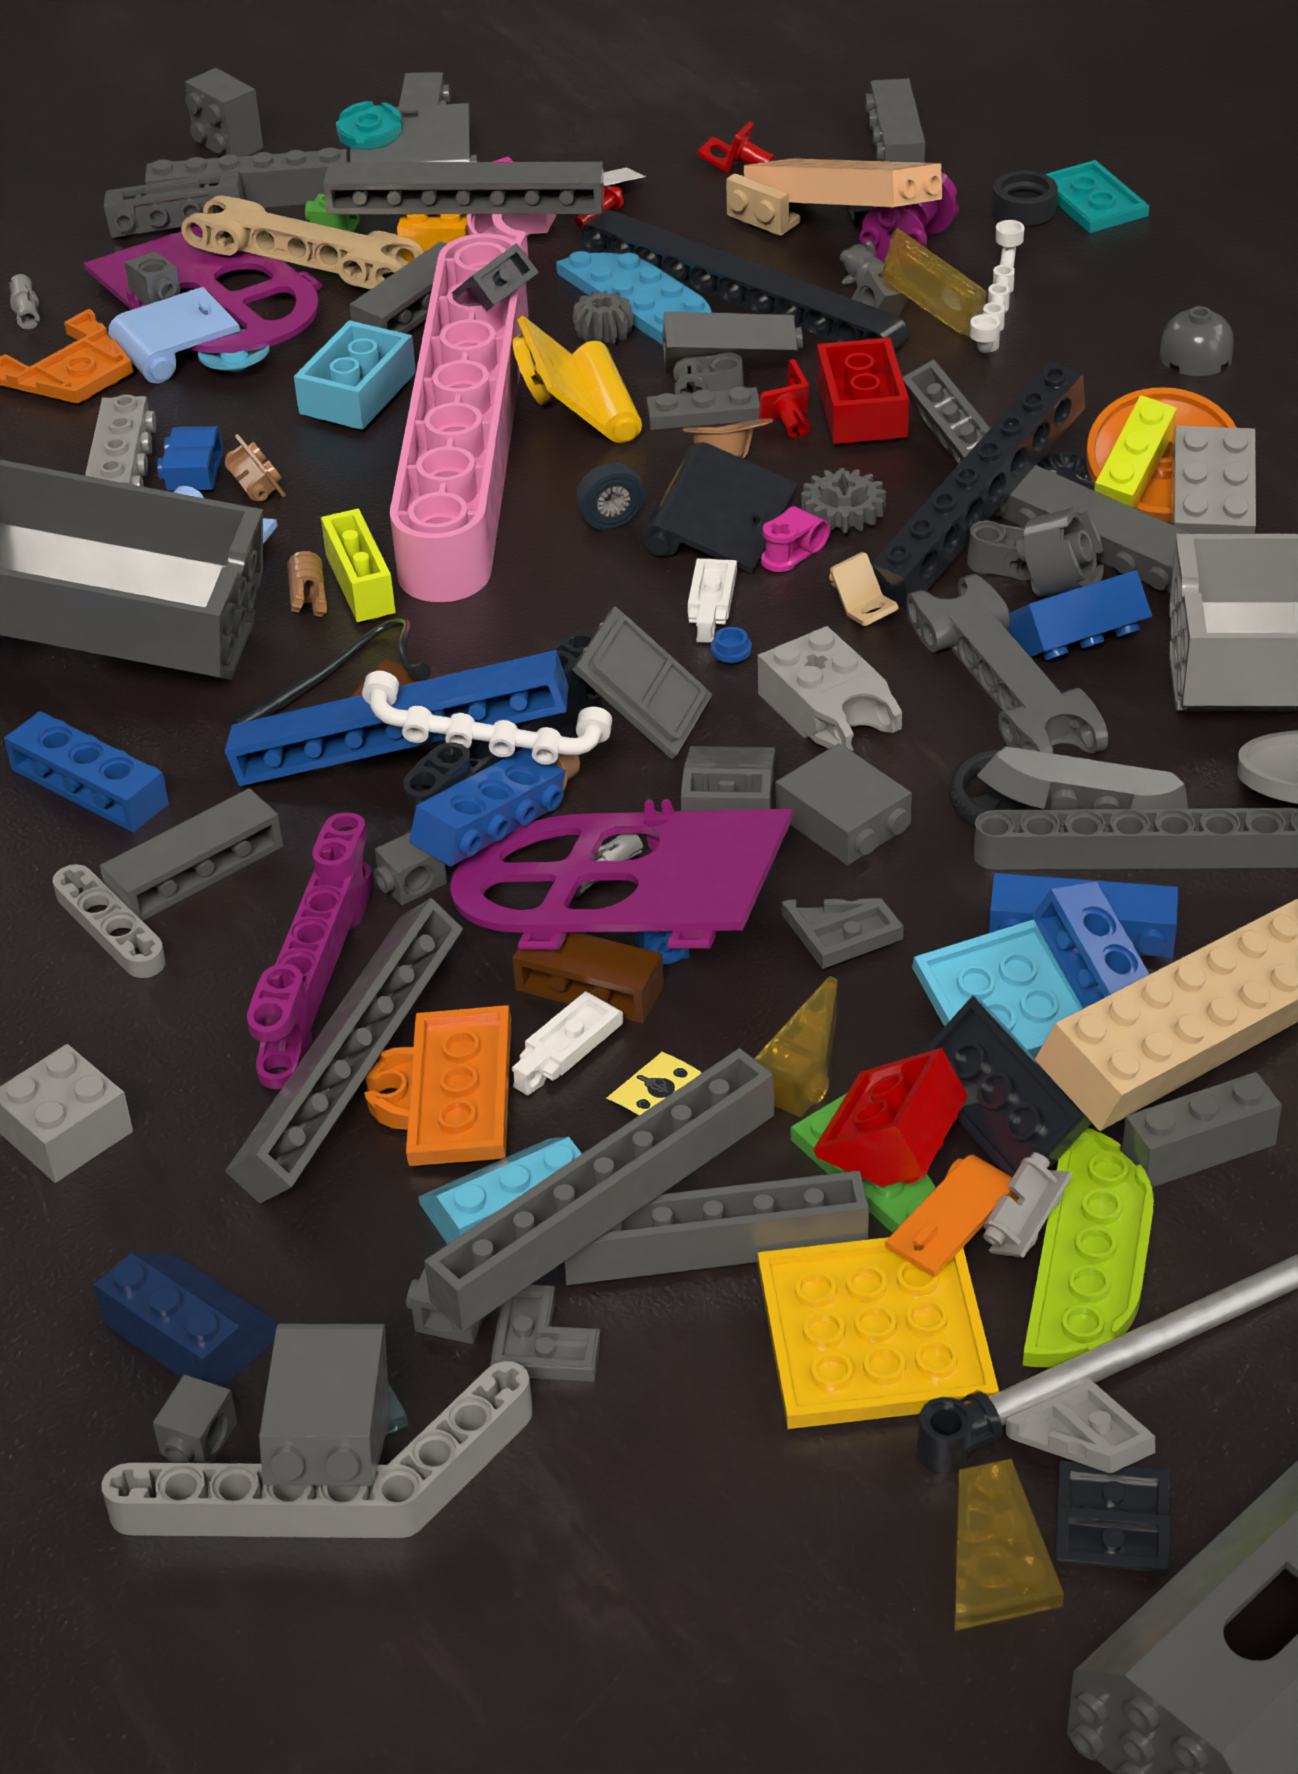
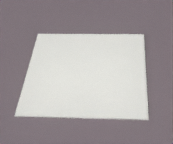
M629 168L604 172V186L645 176Z

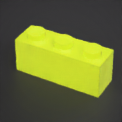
M1140 395L1095 483L1094 491L1136 509L1173 436L1177 412L1176 407Z
M359 508L321 517L327 559L356 621L374 620L381 616L395 613L391 574Z

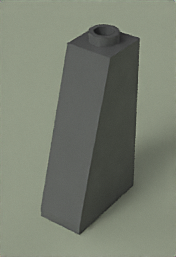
M664 312L662 342L665 372H673L676 362L684 357L709 356L724 352L739 355L743 366L788 363L789 360L796 358L797 350L803 348L801 327L795 328L794 315Z

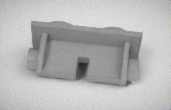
M1034 1152L1030 1158H1023L1020 1163L1021 1165L1007 1186L1019 1199L1015 1202L1009 1195H1002L989 1218L983 1224L986 1229L983 1238L992 1244L989 1249L992 1254L1024 1258L1027 1251L1036 1243L1038 1233L1050 1212L1061 1201L1063 1191L1072 1177L1070 1172L1048 1170L1050 1161L1039 1153Z

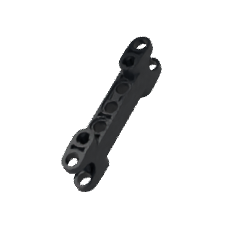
M572 633L546 651L557 650L569 686L566 712L515 723L518 729L537 732L541 728L548 727L557 730L562 737L571 738L577 734L576 726L581 710L587 707H603L604 698L572 670L583 653V649L577 648L587 647L594 636L593 634ZM587 694H592L594 697L589 698ZM472 739L469 748L456 742L440 744L422 758L406 775L403 781L404 797L408 803L416 806L507 757H498L492 754L489 750V742ZM515 746V751H514V753H516V752H518V751H520V750H522V749H524V748H522V747H516V746ZM418 786H422L424 788V791L419 792L413 789Z

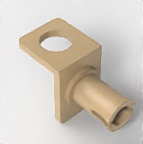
M861 552L831 567L829 579L834 581L831 584L837 588L849 618L866 626L899 609L895 601L882 595L866 553ZM875 608H880L875 612L867 613L868 611L873 610Z

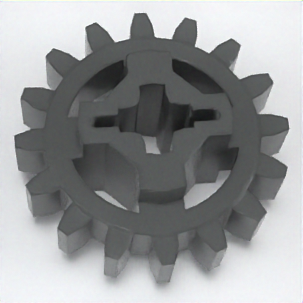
M840 468L839 471H836V474L826 470L824 471L823 478L814 475L811 477V483L803 485L801 509L828 521L830 531L837 527L843 533H847L852 526L860 531L863 530V523L874 525L876 524V517H883L886 491L882 490L881 481L873 482L872 474L863 477L859 476L860 470L855 469L851 474L849 471H845L844 468Z

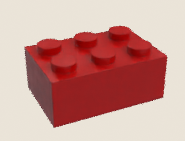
M879 338L817 344V384L833 444H855L861 441L872 440L890 441L895 438L908 437L909 398L891 339Z

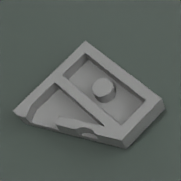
M1092 1380L1005 1418L1006 1435L1011 1440L1110 1474L1155 1453V1436Z

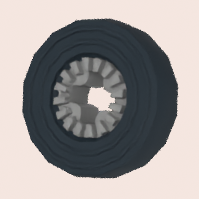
M607 463L594 468L583 477L577 488L575 501L582 518L591 527L605 531L627 525L637 517L644 506L646 494L642 480L629 466L620 463ZM611 491L615 492L614 494H612L611 500L605 501V498L608 497V493L611 494Z

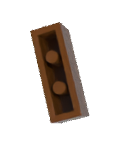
M567 932L566 938L559 950H519L518 948L513 956L516 991L566 1004L572 1003L586 991L622 1011L623 1019L639 1023L645 1022L664 987L662 953L579 932Z

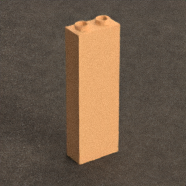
M785 159L744 165V177L789 193V202L898 207L942 199L941 163Z

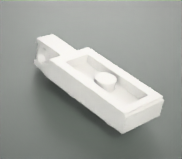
M697 559L688 600L689 623H696L697 642L711 643L715 636L716 624H725L726 619L729 617L737 574L736 560Z
M585 991L525 1041L526 1048L520 1054L521 1059L512 1067V1071H514L513 1087L529 1095L543 1086L546 1078L555 1080L559 1075H563L623 1024V1012Z

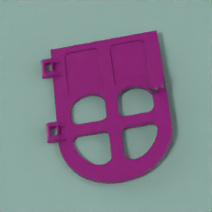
M199 225L191 228L193 234L203 238V231ZM182 231L84 263V269L131 310L145 305L139 301L137 295L133 296L132 291L128 289L125 262L155 251L177 266L180 289L204 287L232 318L246 328L238 334L226 335L187 348L207 353H236L239 351L258 350L294 337L307 328L315 319L319 308L316 290L322 288V284L306 271L297 273L282 260L239 250L232 255L209 252L190 245L184 239ZM241 269L259 270L272 278L238 291H229L216 281L220 275L226 272ZM282 292L290 293L296 299L292 312L288 316L277 320H265L246 305Z
M648 799L644 804V812L570 814L530 822L526 826L521 825L515 831L504 836L500 841H495L476 852L473 856L465 858L452 876L450 891L457 911L468 921L487 929L523 933L518 943L519 950H559L566 938L567 932L673 931L668 940L669 949L711 948L717 931L743 930L791 823L793 812L792 809L674 811L668 799H664L661 803L662 812H657L654 802ZM616 834H647L648 847L653 850L650 854L634 860L593 861L602 842L607 837ZM579 835L569 856L562 861L503 862L504 858L510 853L532 843L553 837ZM627 880L638 885L629 897L609 907L600 909L567 908L578 887L587 881ZM501 882H554L543 903L539 907L529 910H516L499 906L483 895L489 887Z

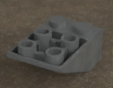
M690 746L683 770L681 811L772 809L775 748Z

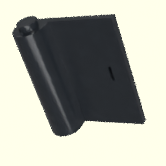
M704 442L695 443L688 449L642 531V544L650 553L656 556L669 557L676 552L682 542L717 559L736 560L737 568L752 574L766 547V539L762 535L763 525L783 514L798 483Z

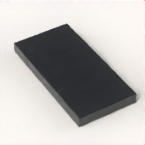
M973 995L922 1051V1053L939 1048L943 1049L968 1094L958 1113L957 1120L1000 1170L1011 1177L1015 1175L1023 1158H1030L1034 1152L1043 1155L1050 1161L1047 1168L1049 1170L1092 1123L984 1002Z

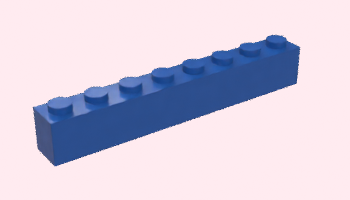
M557 650L399 686L396 701L391 707L408 710L412 706H422L427 708L432 715L450 718L456 713H464L470 715L475 722L493 725L497 721L507 720L515 724L566 712L569 686ZM362 695L234 724L231 726L225 753L238 785L244 786L445 740L446 735L429 732L428 738L424 742H410L402 734L403 727L384 723L377 718L370 704L364 700Z

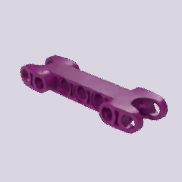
M335 814L324 823L312 851L314 871L276 964L266 969L261 975L247 1012L249 1032L252 1037L260 1041L256 1059L257 1077L260 1084L267 1088L282 1089L312 1046L313 1035L311 1027L349 929L357 926L362 920L373 888L372 869L370 865L363 861L367 836L366 825L363 817L358 814ZM344 827L354 828L349 831H338L339 829ZM276 1067L289 1068L280 1074L268 1073L269 1070Z

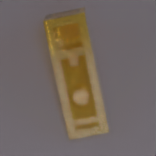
M831 976L825 980L754 1058V1060L774 1074V1105L800 1118L813 1103L817 1104L824 1098L829 1087L828 1074L837 1019L838 979Z

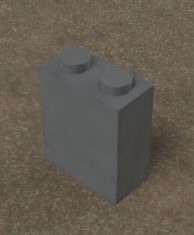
M840 743L775 782L776 809H792L793 818L790 825L847 866L862 856L870 854L876 847L893 836L901 834L911 826L912 792Z

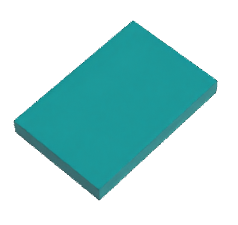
M1096 160L1046 174L1054 179L1058 186L1057 205L1089 233L1149 216V205Z

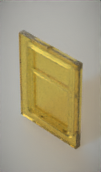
M899 228L895 229L889 243L881 275L885 277V280L891 286L959 334H966L970 337V321L974 316L983 314V307L988 292Z

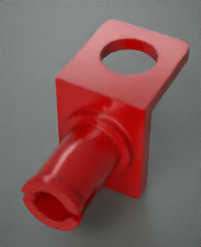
M749 122L736 134L732 147L715 137H711L697 153L699 157L727 173L741 160L751 165L771 162L775 159L774 154H770L751 143L750 137L754 128L752 122ZM710 150H722L726 153L727 157H716L711 154Z
M795 359L788 362L787 387L762 392L759 405V419L770 418L773 421L781 419L790 438L794 439L797 438L794 427L800 437L806 435L810 430V423L804 416V413H807L809 384Z

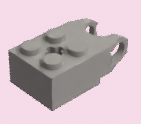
M828 626L758 655V694L803 738L809 736L817 744L829 749L840 743L850 751H853L851 741L854 733L851 727L867 725L875 727L882 732L893 733L902 729V711L891 695L887 681Z

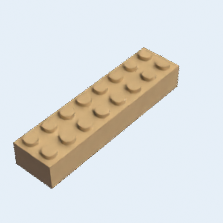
M1298 899L1055 1023L1035 1061L1096 1128L1101 1131L1297 1023Z

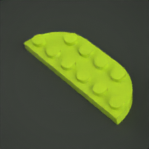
M1087 1128L1058 1160L1057 1171L1070 1172L1072 1177L1063 1191L1061 1201L1052 1209L1048 1216L1025 1342L1023 1366L1052 1368L1113 1340L1129 1330L1138 1312L1153 1217V1190L1141 1164L1136 1167L1120 1151L1121 1144L1090 1128Z

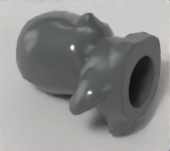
M867 240L865 245H854L840 254V261L848 273L842 280L843 285L856 282L858 287L868 269L887 266L877 258L875 246L870 240Z

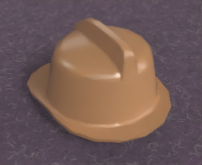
M773 419L751 420L721 427L683 428L682 431L692 432L694 444L699 442L708 443L744 459L749 450L753 428L771 423Z

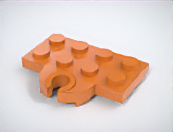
M509 1005L416 1013L414 1047H396L381 1052L379 1055L380 1060L368 1072L365 1078L368 1092H364L369 1111L378 1122L393 1129L408 1130L406 1156L409 1166L506 1158L511 1041ZM389 1088H396V1089H398V1090H396L395 1092L390 1093V1094H381V1093H379V1092H381V1091H383V1090H385V1089H389Z

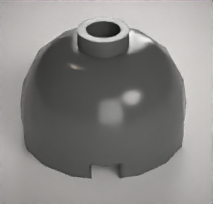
M1197 306L1174 315L1164 327L1159 357L1168 368L1170 363L1179 366V373L1184 375L1207 376L1221 372V365L1227 363L1229 366L1232 363L1234 346L1232 329L1225 318L1209 308Z

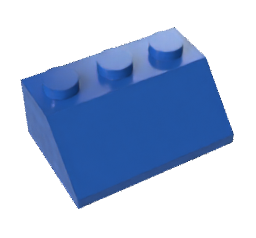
M1134 570L1028 604L1009 613L1010 625L1007 631L1030 657L1043 653L1046 661L1069 653L1067 645L1079 642L1081 649L1104 642L1103 634L1113 630L1116 637L1140 630L1138 622L1152 617L1138 572Z

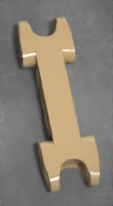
M216 196L210 199L204 205L203 213L190 215L183 221L181 227L184 239L196 248L222 255H232L239 250L340 274L346 283L367 289H372L385 279L382 275L390 272L395 273L409 263L402 256V248L409 249L414 254L415 259L423 254L421 246L416 241L383 231H373L368 235L358 234L267 213L258 203L227 196ZM213 205L221 206L224 211L214 214ZM191 222L201 227L203 238L193 234Z

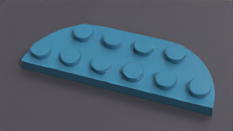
M577 251L572 253L569 258L556 262L557 274L589 296H591L593 291L603 293L606 290L609 294L618 292L621 297L628 298L633 313V325L662 345L664 312L712 313L703 297L649 262L639 259V256L634 253H587Z

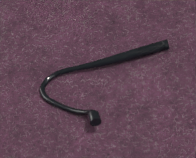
M406 618L389 620L370 630L345 652L317 671L231 720V726L273 715L274 712L279 711L323 681L367 642L393 627L403 626L398 649L403 668L408 672L409 678L412 680H426L430 677L431 669L425 663H410L407 643L411 631V622Z

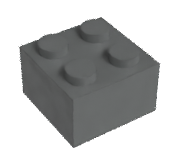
M218 68L185 81L187 94L185 101L189 108L191 119L190 132L196 142L221 156H247L263 148L254 88Z

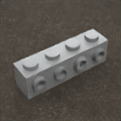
M121 395L118 397L102 398L85 476L144 487L142 476L148 475L146 454H152L151 433H156V415L154 411H149L146 396Z

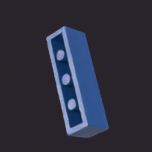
M994 873L989 933L1033 920V914L1051 889L1094 882V880ZM1096 881L1111 904L1127 936L1131 939L1138 955L1173 958L1177 927L1178 887Z

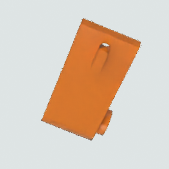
M973 1154L967 1156L964 1160L961 1158L956 1160L939 1186L885 1241V1248L935 1278L981 1229L1002 1195H1009L1017 1202L1019 1197L1007 1187L1013 1177Z

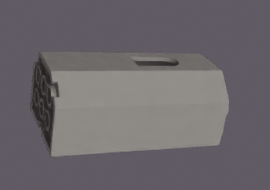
M1176 534L1169 598V618H1171L1169 661L1175 710L1298 712V534Z

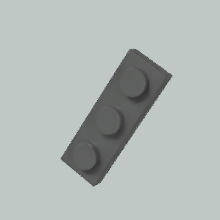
M735 387L730 390L718 391L699 390L694 393L684 394L663 393L658 396L647 397V412L651 430L746 422L759 419L760 401L756 387Z

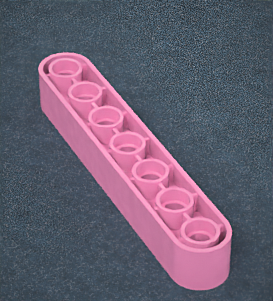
M473 234L464 236L448 243L438 255L390 507L399 585L407 594L424 601L451 602L469 597L480 591L487 584L492 572L520 378V369L515 357L512 339L522 334L517 319L521 315L528 319L526 283L488 311L485 310L471 289H468L457 298L453 296L452 292L473 274L517 243L513 239L502 235Z

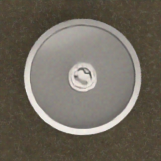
M1298 730L1264 735L1244 744L1238 754L1237 774L1240 780L1261 794L1298 804Z

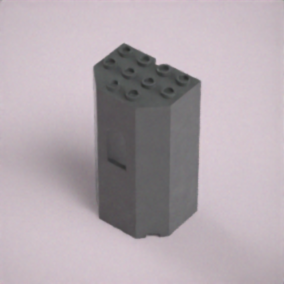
M0 460L1 636L232 679L252 629L255 609L252 608L255 602L256 588H260L263 572V509Z
M1298 1461L1073 1671L1067 1736L1070 1737L1074 1747L1084 1757L1090 1760L1096 1759L1113 1774H1298V1634L1276 1656L1263 1661H1252L1238 1656L1228 1647L1223 1635L1226 1625L1284 1569H1287L1298 1578Z

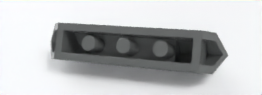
M1008 746L995 754L977 775L985 785L998 794L1012 801L1038 808L1052 810L1189 808L1185 784L1172 772Z

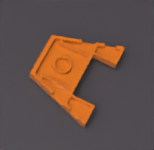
M87 309L64 322L66 334L77 341L36 364L28 367L7 354L0 357V385L78 404L81 401L88 400L92 395L104 388L116 384L120 379L133 373V369L127 354L115 339H110L102 322L98 323L96 321L95 313Z

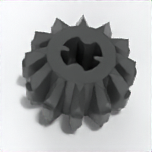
M606 290L603 293L593 291L591 296L580 297L579 302L574 305L573 323L577 337L585 339L586 343L599 341L612 345L615 344L616 340H625L627 334L632 332L633 313L629 299L621 297L618 292L609 294Z

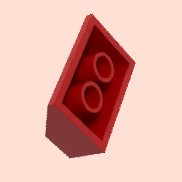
M935 1049L861 1071L813 1148L817 1158L848 1172L860 1171L861 1178L881 1187L898 1182L907 1185L922 1179L928 1173L931 1162L938 1150L943 1146V1141L948 1131L957 1120L958 1113L968 1097L943 1049Z

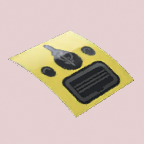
M661 1052L606 1099L631 1110L637 1115H641L702 1073L687 1063Z

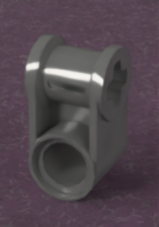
M724 352L717 355L684 357L676 362L673 369L676 381L675 394L690 393L689 387H693V393L699 390L718 391L744 387L742 359L735 353ZM689 366L691 367V374H688L687 367Z
M979 521L973 524L970 528L968 567L974 572L981 574H995L1018 580L1031 579L1027 563L1025 569H1021L1023 561L1019 558L1016 548L1017 539L1024 537L1025 528L1003 525L993 521Z

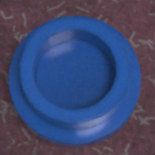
M737 627L720 629L711 642L712 655L717 660L727 664H735L745 660L752 652V643L747 637V633Z

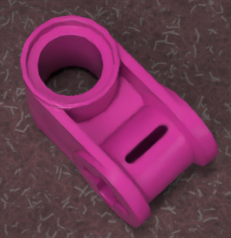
M798 507L788 508L783 514L763 525L762 535L766 539V550L761 556L762 566L773 572H785L793 569L798 563L813 553L819 552L824 547L829 537L830 524L828 521Z

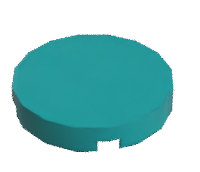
M373 101L353 104L344 109L339 115L340 120L336 121L337 136L348 147L360 150L386 146L395 141L402 133L401 114L397 108L385 102H381L382 106H374Z

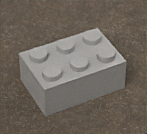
M1175 426L1171 450V525L1192 534H1254L1256 528L1255 429Z

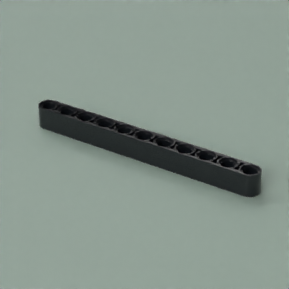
M612 210L603 211L602 214L597 215L580 229L579 235L583 245L593 253L637 254L639 259L649 262L698 293L754 314L794 315L795 328L801 327L802 332L830 343L890 338L895 351L905 343L909 336L905 322L894 314Z

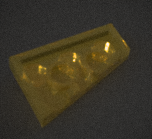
M1012 1459L959 1470L955 1630L1063 1607V1590Z

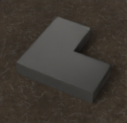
M529 1285L500 1305L490 1366L503 1361H511L522 1365L527 1370L529 1378L595 1382L601 1341L600 1329L551 1326L556 1299L555 1286Z

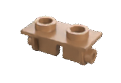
M237 434L235 437L241 445L234 451L227 453L225 457V467L233 474L250 499L254 501H264L275 489L284 497L286 494L277 484L282 479L281 475L254 442L247 446Z

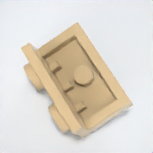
M736 173L726 179L728 216L780 236L800 223V215L789 211V193Z

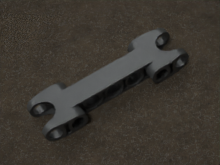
M977 574L961 577L958 581L959 597L953 599H940L924 590L915 591L907 595L908 616L912 627L923 644L931 652L950 648L1002 710L998 718L999 728L1003 740L1008 747L1054 754L1052 745L1067 743L1078 746L1090 754L1106 750L1108 746L1107 728L1095 704L1080 688H1074L1065 692H1060L1007 631L1010 625V616L1006 603L984 579Z

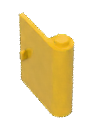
M521 315L517 321L536 363L534 365L535 369L542 377L547 391L610 440L616 443H626L635 439L641 432V418L606 345L599 341H590L584 343L571 354Z

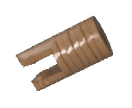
M310 551L295 553L290 557L287 564L291 611L299 612L303 603L312 602L313 615L322 617L327 613L322 560L317 554Z

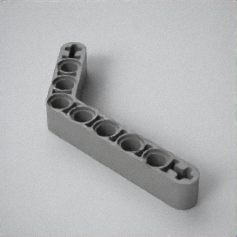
M503 1361L490 1366L388 1465H378L373 1486L263 1485L261 1464L124 1463L111 1468L102 1480V1493L110 1522L113 1528L121 1534L143 1536L410 1537L418 1533L528 1424L533 1412L529 1375L522 1365L511 1361Z

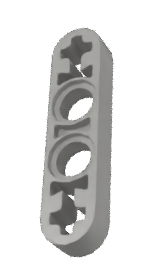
M78 864L68 865L55 873L53 876V886L58 902L130 975L137 978H149L163 970L166 965V958L160 938L89 868ZM77 888H82L83 892L79 894V890ZM96 905L108 906L100 912H87V909ZM119 928L131 929L129 933L122 936L109 935L112 931ZM137 947L139 948L140 954H136L135 949Z

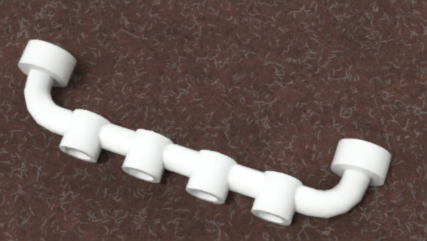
M1005 220L996 225L995 240L1002 246L1000 265L996 266L993 270V285L988 288V303L983 307V314L974 316L970 321V337L977 341L978 350L982 353L993 352L999 348L1000 331L1004 329L1005 312L1009 309L1010 293L1014 290L1015 269L1013 266L1016 246L1024 241V225L1019 221Z
M385 671L369 673L365 678L362 696L370 704L375 716L384 723L403 727L402 734L410 742H424L427 740L429 732L445 734L446 743L456 742L463 744L467 748L471 746L472 739L489 742L490 752L498 757L511 756L515 751V746L533 749V759L541 764L554 763L558 758V754L580 755L589 752L598 743L604 742L609 738L612 726L610 713L599 707H587L580 711L576 726V733L579 736L577 738L562 737L557 730L548 727L541 728L537 732L520 730L514 723L507 720L497 721L493 725L475 722L470 715L464 713H456L450 718L432 715L427 708L422 706H412L408 710L396 709L391 707V705L396 701L399 682L395 676Z

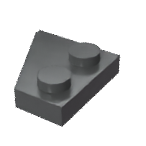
M882 898L858 899L856 901L824 899V907L796 908V900H785L782 902V916L822 969L903 940L904 926Z

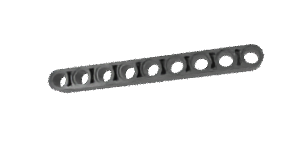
M1298 808L991 810L981 813L976 818L973 857L975 862L981 867L993 870L1298 868Z

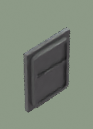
M616 606L609 611L604 621L599 624L598 630L587 647L583 649L582 655L572 669L671 759L677 756L712 696L695 677Z

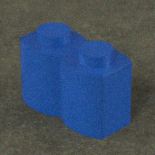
M174 427L170 437H166L164 441V458L158 459L159 479L161 481L165 480L167 491L175 490L179 486H189L196 490H212L216 483L217 468L220 467L223 456L220 427Z

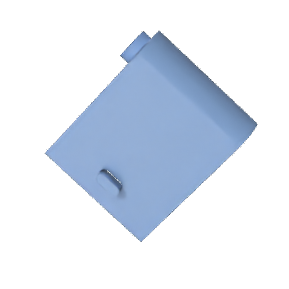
M200 287L117 315L109 325L108 334L110 339L116 340L130 358L131 363L149 382L162 383L168 380L176 369L175 352L238 332L240 327L204 287Z

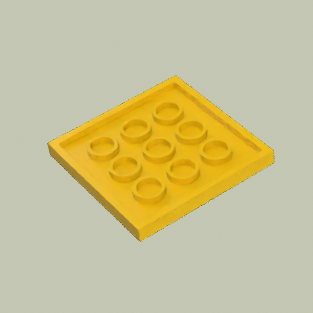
M889 1237L757 1252L758 1270L787 1429L920 1414L926 1403L939 1397H950L960 1400L976 1390L982 1391L988 1397L999 1392L963 1248L935 1278L885 1248V1241Z

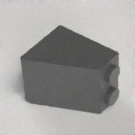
M278 1324L259 1435L263 1485L373 1486L390 1422L385 1324Z

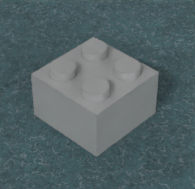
M68 1044L0 1086V1134L54 1183L133 1132L125 1093Z

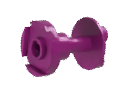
M941 172V200L898 207L874 206L866 214L863 220V230L860 232V241L863 245L866 244L867 240L872 241L877 258L887 266L897 265L899 270H902L904 267L917 263L926 250V234L942 232L956 218L959 211V204L956 206L957 201L955 198L957 190L950 178L943 172Z

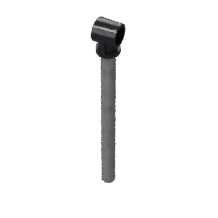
M1298 1254L989 1397L982 1391L976 1390L960 1400L950 1397H939L930 1400L923 1406L919 1417L917 1456L920 1462L926 1468L937 1473L958 1471L967 1463L970 1452L1002 1438V1426L1006 1425L1005 1418L1089 1380H1092L1094 1383L1297 1289Z

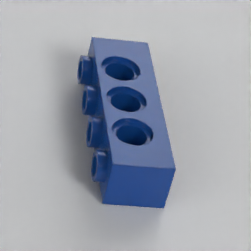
M41 711L4 737L12 771L133 833L169 805L163 772L158 768L147 765L129 756L123 750H117L99 741L93 735H87L69 726L64 721L57 720Z
M524 748L416 805L409 843L451 867L461 860L473 856L476 852L495 841H500L504 836L515 831L521 825L526 826L545 813L555 810L564 795L562 785L566 770L553 763H538L533 759L532 751Z
M1096 881L1051 889L1032 917L1083 1009L1150 975L1135 950L1131 939L1127 936L1116 917L1111 904Z

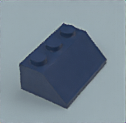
M130 1253L93 1284L103 1323L181 1378L187 1375L225 1387L275 1340L277 1322L175 1254Z

